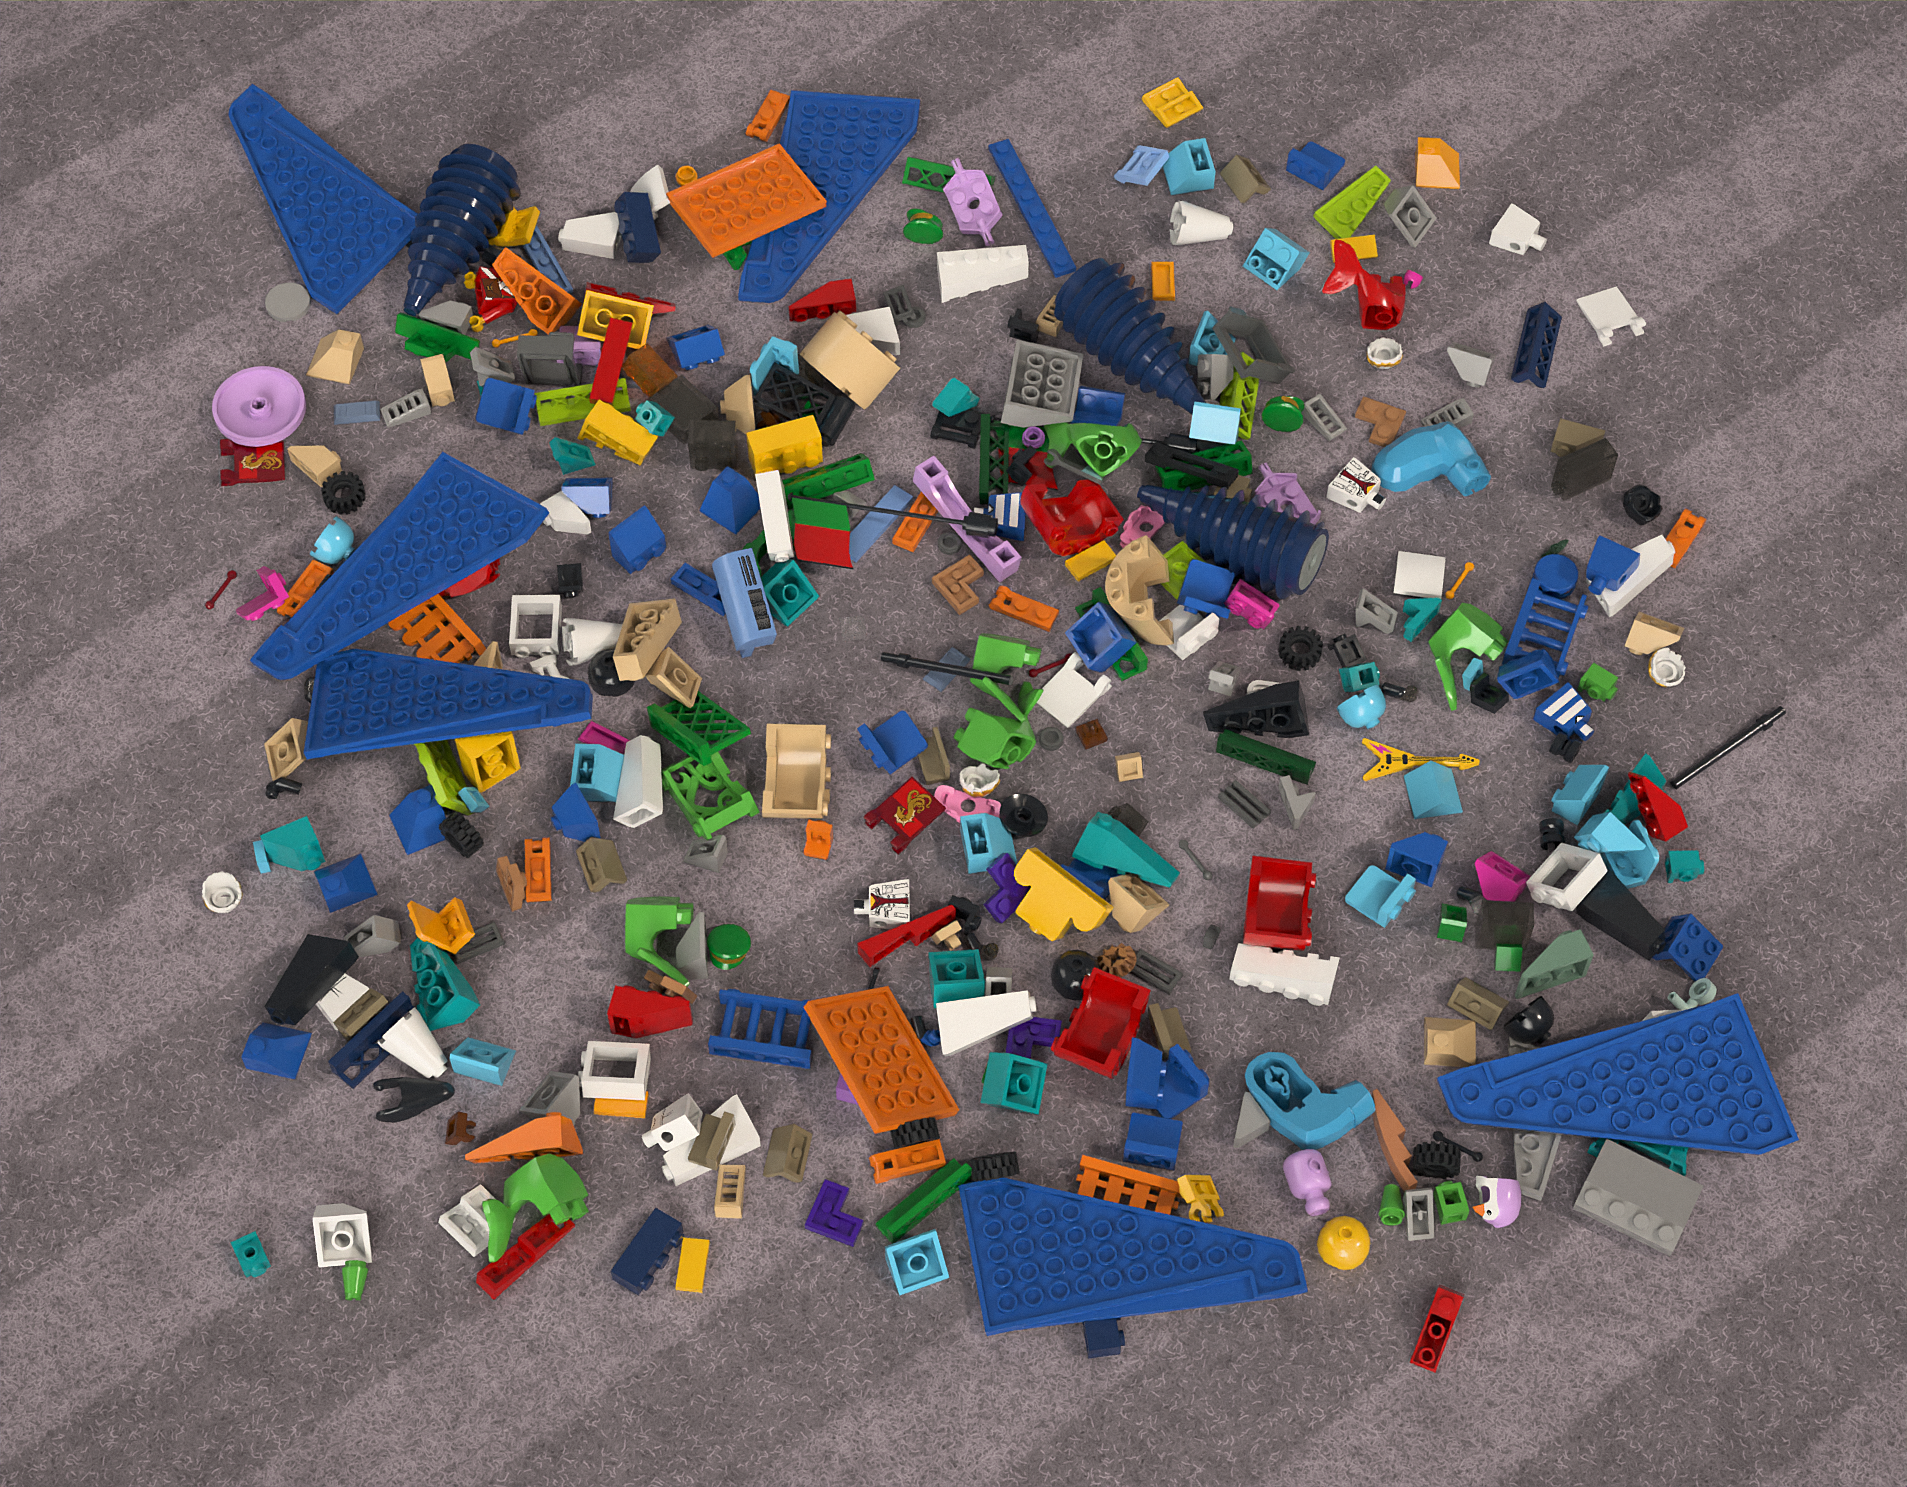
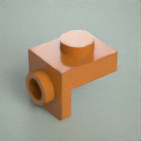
M808 820L804 855L827 860L833 842V825L822 820Z

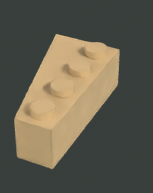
M676 599L629 604L613 654L620 681L643 679L682 623Z

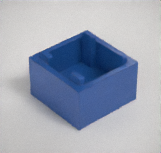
M1101 602L1096 603L1065 632L1087 668L1100 673L1106 671L1137 643L1113 607Z

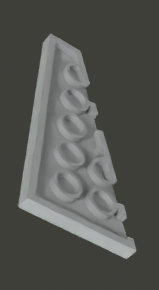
M1510 1037L1508 1040L1509 1056L1541 1048L1532 1044H1523ZM1512 1129L1515 1180L1519 1181L1522 1195L1541 1201L1562 1134Z

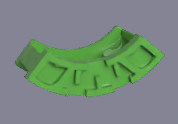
M719 752L711 755L712 763L706 766L699 763L694 768L690 762L695 759L688 755L661 769L662 789L669 791L692 825L697 837L702 836L706 840L712 838L711 833L742 816L748 815L753 817L760 813L750 791L745 789L737 780L732 782L727 775L730 774V770ZM684 766L692 775L691 779L686 773L679 772L683 782L677 783L672 778L671 772ZM711 776L716 777L714 782H709ZM699 784L711 791L725 789L718 797V807H703L695 804Z

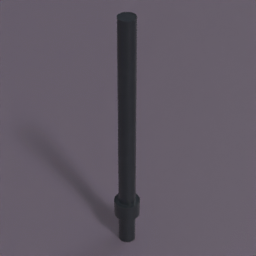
M883 652L881 654V661L894 663L902 668L915 667L979 680L986 676L995 683L1012 685L1013 676L914 658L910 654L905 653L892 654Z
M1779 706L1768 715L1763 714L1756 719L1755 724L1676 777L1670 784L1675 789H1678L1760 731L1768 730L1773 726V722L1786 714L1785 709Z

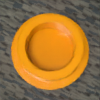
M682 166L676 173V181L681 186L698 179L697 172L691 166Z

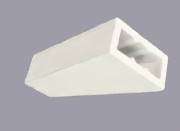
M779 470L755 474L770 560L785 562L789 558L794 557L785 490Z
M1663 535L1631 549L1640 553L1639 567L1618 591H1612L1605 587L1601 595H1595L1609 617L1621 610L1673 564L1674 546L1670 541H1666ZM1586 578L1587 584L1590 585L1592 581Z
M642 735L626 743L613 817L614 820L632 828L661 815L663 812L660 744L652 741L651 738Z
M1027 990L936 1003L942 1053L944 1056L954 1055L1033 1019L1032 1012L1037 1011L1035 997H1030V993Z
M737 1094L711 1114L722 1118L725 1111L734 1114L736 1125L719 1165L761 1146L760 1137ZM696 1137L670 1149L663 1155L665 1163L662 1166L663 1173L668 1181L673 1180L675 1186L712 1170L688 1161V1156Z

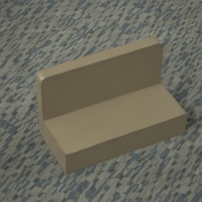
M1236 155L1220 172L1224 181L1241 203L1247 202L1255 192L1264 195L1271 190L1251 161L1240 155Z
M932 727V737L924 738L928 743V747L917 755L926 785L950 780V765L938 727Z
M590 837L576 850L590 892H599L610 882L623 884L627 881L612 840Z
M1465 977L1457 984L1447 1005L1492 1030L1501 1013L1508 1006L1509 1001Z
M370 988L333 1023L345 1040L349 1042L385 1008V1004L388 1001L383 994Z
M1159 1003L1149 1005L1147 1015L1158 1048L1162 1051V1060L1168 1059L1169 1049L1176 1044L1190 1053L1191 1047L1178 1009L1174 1007L1161 1011Z
M724 1111L722 1118L710 1114L705 1115L701 1124L700 1134L696 1136L689 1153V1162L717 1171L736 1125L734 1114Z
M796 1124L774 1128L763 1176L769 1178L781 1175L792 1182H802L812 1133Z

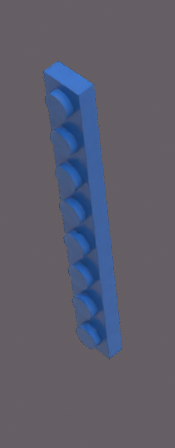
M1006 139L988 145V150L1055 278L1076 272V266L1010 140Z

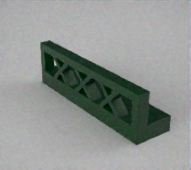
M981 414L980 504H988L989 494L994 488L998 487L1003 494H1008V473L1006 470L1009 467V425L991 423L990 414ZM991 430H1004V435L999 440H996L991 436ZM997 447L1004 452V455L998 460L990 455ZM996 467L1004 472L997 480L990 475V472Z
M1226 729L1218 737L1217 753L1281 776L1290 775L1292 780L1308 785L1316 766V762Z

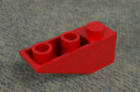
M852 278L829 281L788 306L789 320L804 322L811 318L826 319L834 312L838 313L839 310L845 315L856 312V298Z
M1633 772L1628 773L1631 782L1630 788L1636 795L1639 803L1638 809L1644 817L1647 832L1651 837L1666 842L1688 828L1682 808L1678 803L1645 776Z
M1439 1284L1410 1363L1434 1373L1436 1372L1465 1294Z

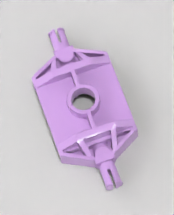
M956 158V162L954 160L951 161L955 174L943 188V191L948 198L962 234H980L984 239L985 245L989 246L990 243H994L990 233L991 229L1002 217V212L984 171L965 170L960 159ZM972 201H980L978 208H969Z
M1267 463L1259 466L1258 469L1265 477L1255 490V495H1261V506L1266 507L1270 501L1276 499L1279 512H1283L1281 509L1282 505L1292 504L1294 507V517L1299 518L1304 511L1308 510L1310 512V523L1316 524L1318 522L1321 511L1318 510L1317 513L1296 481V473H1273Z

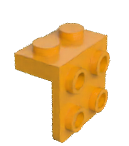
M456 897L439 913L414 901H410L407 904L409 917L413 921L417 937L424 942L428 941L436 945L441 950H447L456 954L475 935L462 900Z

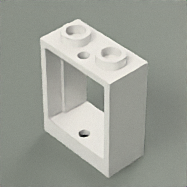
M512 595L509 636L511 655H516L519 658H526L529 655H540L541 657L554 654L559 655L562 616L560 595ZM553 614L551 638L518 639L519 615Z
M1561 843L1528 879L1526 884L1531 892V897L1536 902L1573 911L1606 874L1607 869L1600 853ZM1567 869L1579 871L1564 890L1552 887Z
M588 1041L587 1050L582 1051L581 1066L584 1068L583 1071L578 1073L579 1087H582L583 1097L645 1100L651 1061L650 1044ZM594 1060L635 1061L634 1078L592 1076Z

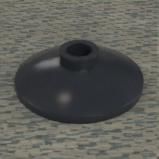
M1014 794L1007 797L1001 804L999 811L1001 822L1010 832L1023 837L1035 836L1041 833L1047 825L1048 813L1045 806L1031 795Z

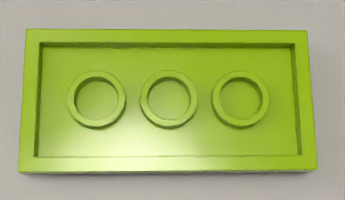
M448 740L414 744L419 753V761L425 767L428 774L427 780L433 786L436 794L435 799L438 804L468 816L474 814L475 812L469 810L458 794L467 785Z

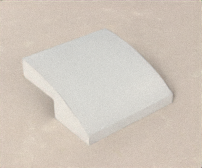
M659 165L646 172L630 191L648 193L654 220L658 218L657 211L670 204V200L666 195L669 191L664 172Z
M1398 551L1394 593L1441 599L1445 557Z
M481 1184L462 1196L460 1203L441 1215L438 1222L473 1257L488 1247L489 1227L483 1211L482 1201L495 1199Z

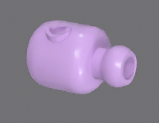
M1306 1149L1288 1156L1283 1162V1170L1292 1195L1298 1199L1306 1200L1305 1209L1310 1216H1318L1328 1212L1330 1203L1323 1193L1330 1189L1332 1183L1321 1153L1314 1149Z

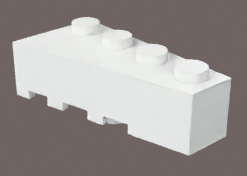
M1026 245L937 252V271L941 302L944 303L949 301V299L961 298L973 292L985 291L990 287L1002 286L1028 278L1029 262Z
M1238 943L1229 979L1234 980V983L1239 986L1253 985L1266 993L1276 991L1283 993L1289 999H1297L1299 997L1308 1000L1309 1003L1316 1006L1328 1005L1340 957L1331 956L1329 961L1319 959L1318 954L1308 953L1307 957H1300L1290 950L1273 953V950L1269 947Z

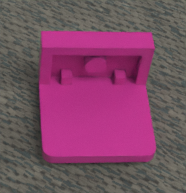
M266 566L256 571L268 591L236 609L237 614L245 620L251 619V621H255L264 615V611L269 608L275 609L285 603L284 600L289 597L283 587L286 585V582L282 575Z
M1241 579L1224 602L1232 614L1243 616L1247 619L1248 624L1256 629H1265L1273 620L1274 613L1280 606V604Z

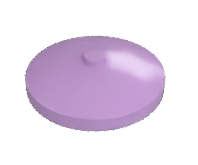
M269 366L251 367L233 374L220 385L212 403L213 417L220 432L235 443L253 447L274 444L291 435L302 422L306 411L305 395L297 379L284 370Z

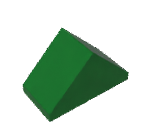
M1442 903L1437 938L1462 942L1467 926V908Z

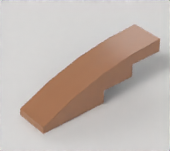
M1375 1089L1371 1095L1375 1104V1112L1372 1115L1381 1149L1403 1192L1416 1189L1418 1182L1407 1167L1412 1156L1401 1141L1406 1130L1378 1089Z

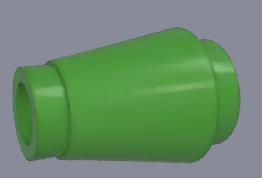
M1394 1184L1384 1187L1378 1213L1382 1223L1386 1225H1398L1405 1217L1400 1188Z
M358 1260L345 1261V1266L342 1268L345 1300H361L369 1270L366 1268V1262Z

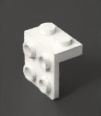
M1183 605L1176 607L1159 620L1170 619L1173 623L1174 644L1167 646L1182 660L1196 652L1199 647L1214 638L1218 633L1219 618L1214 613H1211L1204 619L1199 613L1193 614L1184 611L1185 606Z

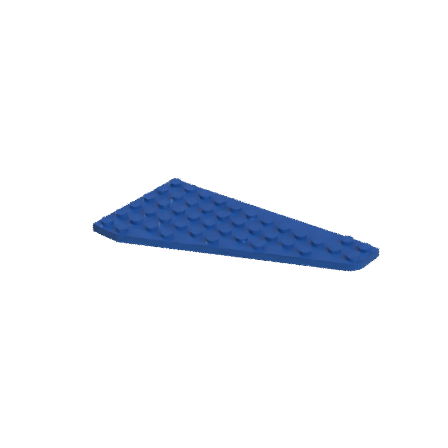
M252 84L231 104L229 118L311 298L335 314H338L411 240V232L416 228L415 217L418 213L395 199L285 110L278 101Z
M791 90L788 114L780 145L826 199L827 203L825 208L752 240L748 258L745 261L738 293L739 301L772 303L782 299L916 134L920 99Z
M442 452L406 498L284 626L280 625L250 659L251 663L279 680L291 679L523 545L545 520L549 511L546 507Z
M350 649L337 652L317 664L304 754L308 760L341 753L547 726L557 727L562 724L582 722L592 719L593 695L589 686L580 680Z
M1738 993L1713 1003L1461 1068L1436 1078L1449 1112L1455 1119L1466 1124L1761 1155L1799 1140Z
M1008 1178L958 1185L987 1336L1014 1330L1277 1299L1308 1292L1300 1255L1293 1245L1284 1240Z

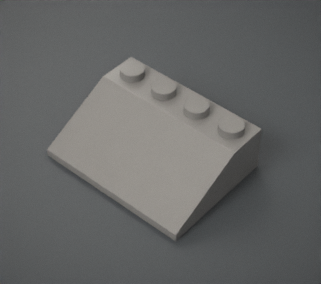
M1016 340L1001 423L1024 428L1073 421L1083 354Z
M1606 1139L1573 1209L1671 1256L1703 1189V1185Z

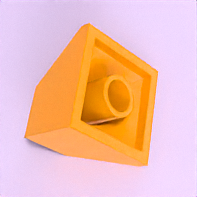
M1418 137L1415 151L1416 187L1460 189L1459 153L1440 138Z

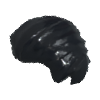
M1636 485L1624 494L1623 507L1626 514L1640 526L1655 520L1663 509L1660 505L1661 497L1645 485Z

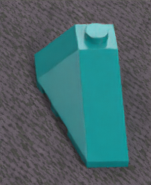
M1645 753L1632 772L1645 776L1666 793L1663 790L1666 779L1650 755ZM1630 779L1623 791L1619 790L1615 796L1616 798L1610 807L1612 810L1607 809L1605 813L1611 812L1624 825L1641 815L1636 795L1630 788Z
M1097 812L1089 821L1072 854V857L1099 869H1103V866L1117 869V873L1125 875L1126 872L1138 874L1141 880L1166 887H1171L1180 875L1178 870L1124 824L1113 819L1110 815Z
M417 938L410 945L412 969L417 975V984L414 985L415 993L419 994L420 1002L417 1005V1010L430 1031L463 1023L480 1006L472 987L445 950H441L436 945Z

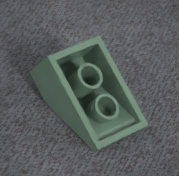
M1581 929L1573 932L1568 930L1561 933L1522 973L1515 992L1516 999L1586 976L1594 954Z

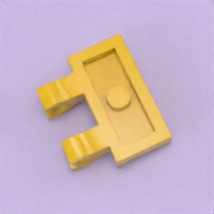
M1184 1175L1177 1179L1182 1198L1186 1203L1191 1204L1189 1210V1218L1191 1220L1200 1222L1198 1217L1200 1210L1201 1217L1205 1223L1213 1222L1211 1218L1212 1210L1216 1217L1224 1216L1223 1209L1217 1202L1220 1198L1210 1175Z

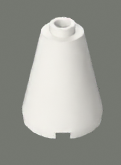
M1178 201L1174 204L1170 218L1174 231L1170 229V239L1173 245L1227 239L1228 235L1232 234L1233 222L1230 221L1228 216L1185 201Z
M576 618L563 619V622L567 623L566 626H562L564 652L568 651L571 659L566 660L568 665L581 664L592 660L599 652L615 649L623 624Z
M415 1007L377 1042L381 1048L428 1079L432 1076L437 1079L447 1070L445 1064L448 1060Z

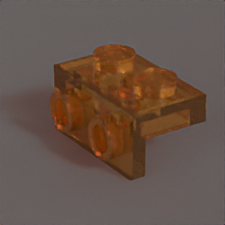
M648 343L630 354L622 367L626 374L633 379L642 392L651 400L656 398L661 390L673 383L678 377Z

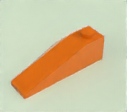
M506 247L492 264L516 298L518 304L527 314L529 320L548 335L550 332H556L561 326H564L582 304Z
M560 1112L546 1113V1117L536 1118L465 1154V1160L473 1163L510 1161L511 1156H514L515 1159L529 1160L534 1159L535 1154L540 1156L553 1154L558 1157L583 1155V1149L572 1120L562 1116Z

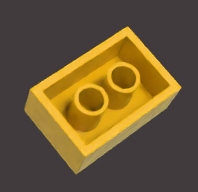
M586 290L577 336L604 341L610 318L632 322L633 326L628 347L644 351L654 306Z
M813 415L746 433L748 458L754 474L779 470V473L785 472L790 474L799 468L806 466L812 468L823 462L822 438Z
M511 731L455 738L463 773L471 784L478 789L480 794L521 769Z

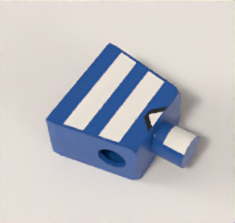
M1022 492L989 496L988 508H974L975 513L992 515L993 518H998L996 536L1024 541L1026 513L1020 504Z
M1569 682L1536 708L1533 720L1556 735L1562 731L1569 738L1576 733L1582 740L1587 741L1594 733V730L1587 724L1592 710Z

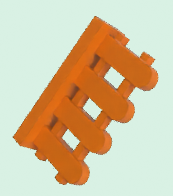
M439 594L388 622L390 628L394 631L401 630L402 628L407 630L402 637L405 645L414 646L417 643L421 645L416 653L418 658L461 663L465 658L467 661L472 659L471 654L474 651L480 656L486 650L482 641ZM431 605L435 607L433 611L429 609ZM424 612L426 616L412 627L409 623ZM447 620L450 624L445 627L442 623ZM438 628L440 632L426 642L424 638ZM460 635L464 638L461 642L457 640ZM452 643L455 647L440 658L438 653Z
M1082 1155L1080 1170L1084 1171L1083 1175L1078 1174L1076 1181L1080 1182L1079 1195L1094 1197L1096 1187L1106 1190L1103 1198L1106 1201L1119 1203L1123 1194L1131 1197L1129 1206L1145 1209L1148 1201L1157 1204L1155 1212L1171 1215L1172 1208L1178 1209L1179 1202L1174 1201L1175 1197L1181 1198L1178 1181ZM1099 1176L1107 1177L1109 1181L1099 1180ZM1124 1184H1132L1134 1189L1124 1187ZM1150 1190L1160 1192L1159 1196L1149 1194Z

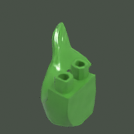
M1068 422L1044 425L1050 440L1048 450H1057L1063 458L1068 447L1073 443L1088 465L1101 477L1106 476L1127 461L1142 442L1137 430L1129 423L1123 427L1092 423L1069 424ZM1047 454V458L1053 461V455Z
M1461 603L1457 610L1451 613L1441 625V628L1428 641L1430 649L1436 658L1435 663L1442 678L1451 711L1457 709L1455 679L1451 668L1452 654L1457 650L1465 648L1470 649L1478 656L1484 653L1494 661L1509 642L1500 634L1502 627L1494 619L1467 603Z
M981 633L978 638L972 668L1001 674L1010 667L1022 668L1025 664L1037 666V663L1040 661L1042 648L1029 646L1030 641ZM986 676L982 680L970 679V682L977 688L1001 701L1021 722L1026 720L1020 709L1011 700L1010 696L999 687L998 683L993 682Z
M1023 681L1018 697V708L1026 719L1023 722L968 708L965 714V719L970 722L967 729L960 727L954 735V739L959 743L957 747L969 757L994 768L1009 769V765L1014 762L1023 761L1036 744V738L1029 723L1028 714L1044 690H1033L1030 682Z
M665 896L629 899L626 903L625 952L634 958L653 964L672 979L688 987L690 982L670 962L656 953L653 943L657 935L662 931L676 929L678 924H691L694 903H680V897Z
M553 1154L535 1157L505 1181L503 1203L495 1199L482 1201L483 1211L489 1227V1262H496L504 1255L511 1235L514 1218L521 1207L528 1201L534 1203L543 1216L550 1214L556 1225L562 1224L570 1218L573 1220L580 1219L589 1212L583 1201L588 1196L585 1186L579 1175L563 1158Z

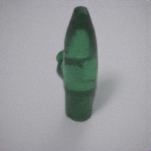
M1565 539L1551 545L1541 555V558L1550 554H1558L1565 548L1569 540Z

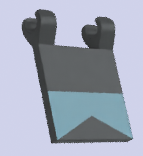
M1071 446L1068 447L1064 459L1055 449L1047 451L1048 454L1053 455V461L1048 458L1044 459V463L1048 466L1060 465L1100 485L1114 473L1112 471L1104 477L1099 476L1080 453L1074 451Z

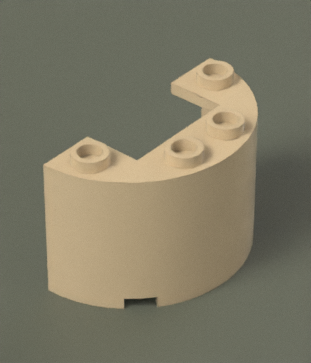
M839 310L838 313L834 312L800 352V355L830 382L848 395L849 398L863 409H866L899 371L900 367L894 363L897 359L887 350L883 354L871 343L873 338L865 331L861 333L856 331L855 329L858 325Z
M1146 535L1133 540L1116 555L1107 572L1105 582L1106 595L1113 609L1137 636L1151 644L1171 645L1174 644L1173 623L1170 619L1158 621L1155 618L1154 601L1152 598L1148 599L1147 587L1169 582L1168 561Z
M767 724V764L765 790H763V818L823 819L824 816H828L830 789H826V782H831V767H826L827 749H831V734H826V725Z

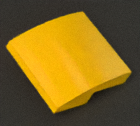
M1179 77L1144 94L1141 98L1144 104L1166 128L1203 110V106L1193 91L1188 92Z
M513 206V210L505 214V224L496 226L498 229L497 237L488 238L489 244L496 246H518L530 243L540 214L538 208L533 206L517 211Z

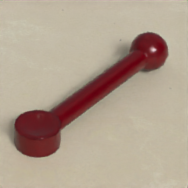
M231 570L227 573L228 578L213 598L205 603L207 609L214 608V603L232 579L237 577L235 571Z
M1068 653L1065 655V658L1039 669H1030L1029 676L1035 678L1041 672L1066 663L1072 654Z

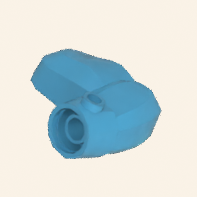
M1448 421L1432 426L1415 428L1406 432L1376 455L1371 469L1380 478V486L1394 492L1406 491L1421 482L1432 480L1442 474L1447 476L1448 480L1463 496H1469L1473 494L1472 489L1475 492L1482 490L1491 479L1489 471L1481 457L1477 454L1473 444L1458 427Z
M1267 1052L1261 1054L1249 1063L1245 1072L1246 1085L1253 1098L1269 1118L1270 1125L1302 1150H1316L1340 1139L1375 1112L1373 1098L1361 1082L1354 1080L1331 1090L1330 1093H1321L1316 1084L1304 1074L1295 1059L1285 1053Z

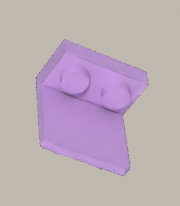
M561 326L559 332L574 334L573 357L575 363L592 366L598 365L604 341L577 336L578 326ZM557 360V363H563V360Z

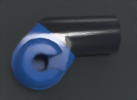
M914 1016L910 1019L912 1028L921 1043L930 1047L937 1046L940 1043V1031H935L934 1029L931 1031L927 1030L922 1016Z

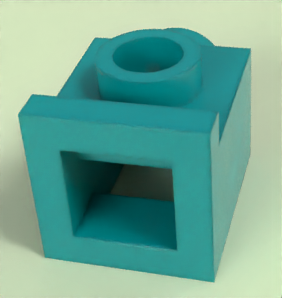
M646 400L636 409L638 415L635 420L649 430V433L664 436L675 419L672 414L653 401Z
M1365 662L1339 668L1345 692H1356L1377 684L1379 686L1378 679L1380 678V673L1377 666H1375V662Z
M1699 850L1668 851L1665 859L1667 883H1673L1674 879L1689 882L1697 878L1698 875L1704 874V861L1700 860Z
M256 1231L230 1242L246 1278L249 1276H261L266 1272L267 1268L271 1267Z

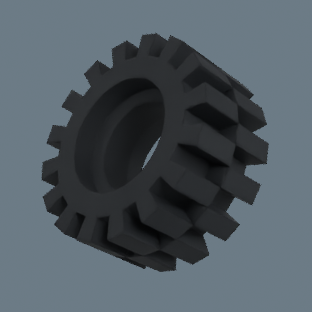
M341 471V475H338L337 472L333 473L334 478L328 476L326 478L327 482L324 481L322 484L321 492L324 503L328 509L330 508L331 512L335 513L337 510L338 514L342 515L343 511H345L347 515L350 514L349 510L352 509L356 512L358 510L357 506L362 507V501H365L366 493L363 482L359 479L358 475L354 476L353 472H348V475H346L345 471ZM349 488L352 490V493L345 498L335 497L339 489Z
M1300 625L1296 626V630L1291 627L1288 632L1285 631L1283 633V636L1280 638L1278 652L1279 658L1283 659L1282 663L1284 665L1289 664L1288 668L1293 669L1296 666V671H1301V667H1304V670H1309V666L1313 668L1316 666V662L1320 661L1323 641H1320L1321 636L1319 634L1315 636L1316 631L1314 629L1309 632V627L1305 626L1304 630H1301ZM1295 643H1304L1309 647L1310 651L1306 654H1298L1291 647Z
M453 812L439 824V830L445 836V840L449 841L450 845L457 852H460L463 857L470 858L484 845L480 833L475 830L476 828L470 824L468 819H465L458 812Z
M935 1117L905 1122L904 1125L898 1126V1129L890 1130L894 1149L940 1138Z
M1431 1141V1144L1423 1142L1422 1145L1417 1144L1413 1149L1412 1170L1414 1173H1418L1417 1175H1425L1428 1178H1454V1175L1458 1176L1460 1173L1461 1151L1458 1150L1457 1146L1453 1147V1144L1445 1145V1142L1438 1144L1436 1141Z
M1014 1151L989 1154L970 1159L973 1181L1005 1178L1020 1173L1017 1153Z

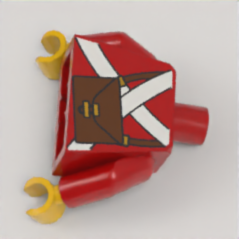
M480 266L476 275L473 272L465 274V287L468 289L475 288L478 314H482V317L476 315L470 317L469 323L473 325L471 328L473 332L482 331L484 328L483 323L485 322L488 324L506 314L514 312L517 305L516 298L494 267L486 268Z

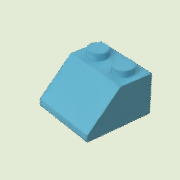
M1579 765L1575 772L1570 771L1563 782L1565 784L1562 790L1558 788L1551 801L1554 803L1552 811L1578 826L1600 793L1609 767L1606 765Z
M1611 812L1592 815L1574 836L1579 841L1578 846L1580 848L1600 854L1627 853L1643 850L1646 847Z

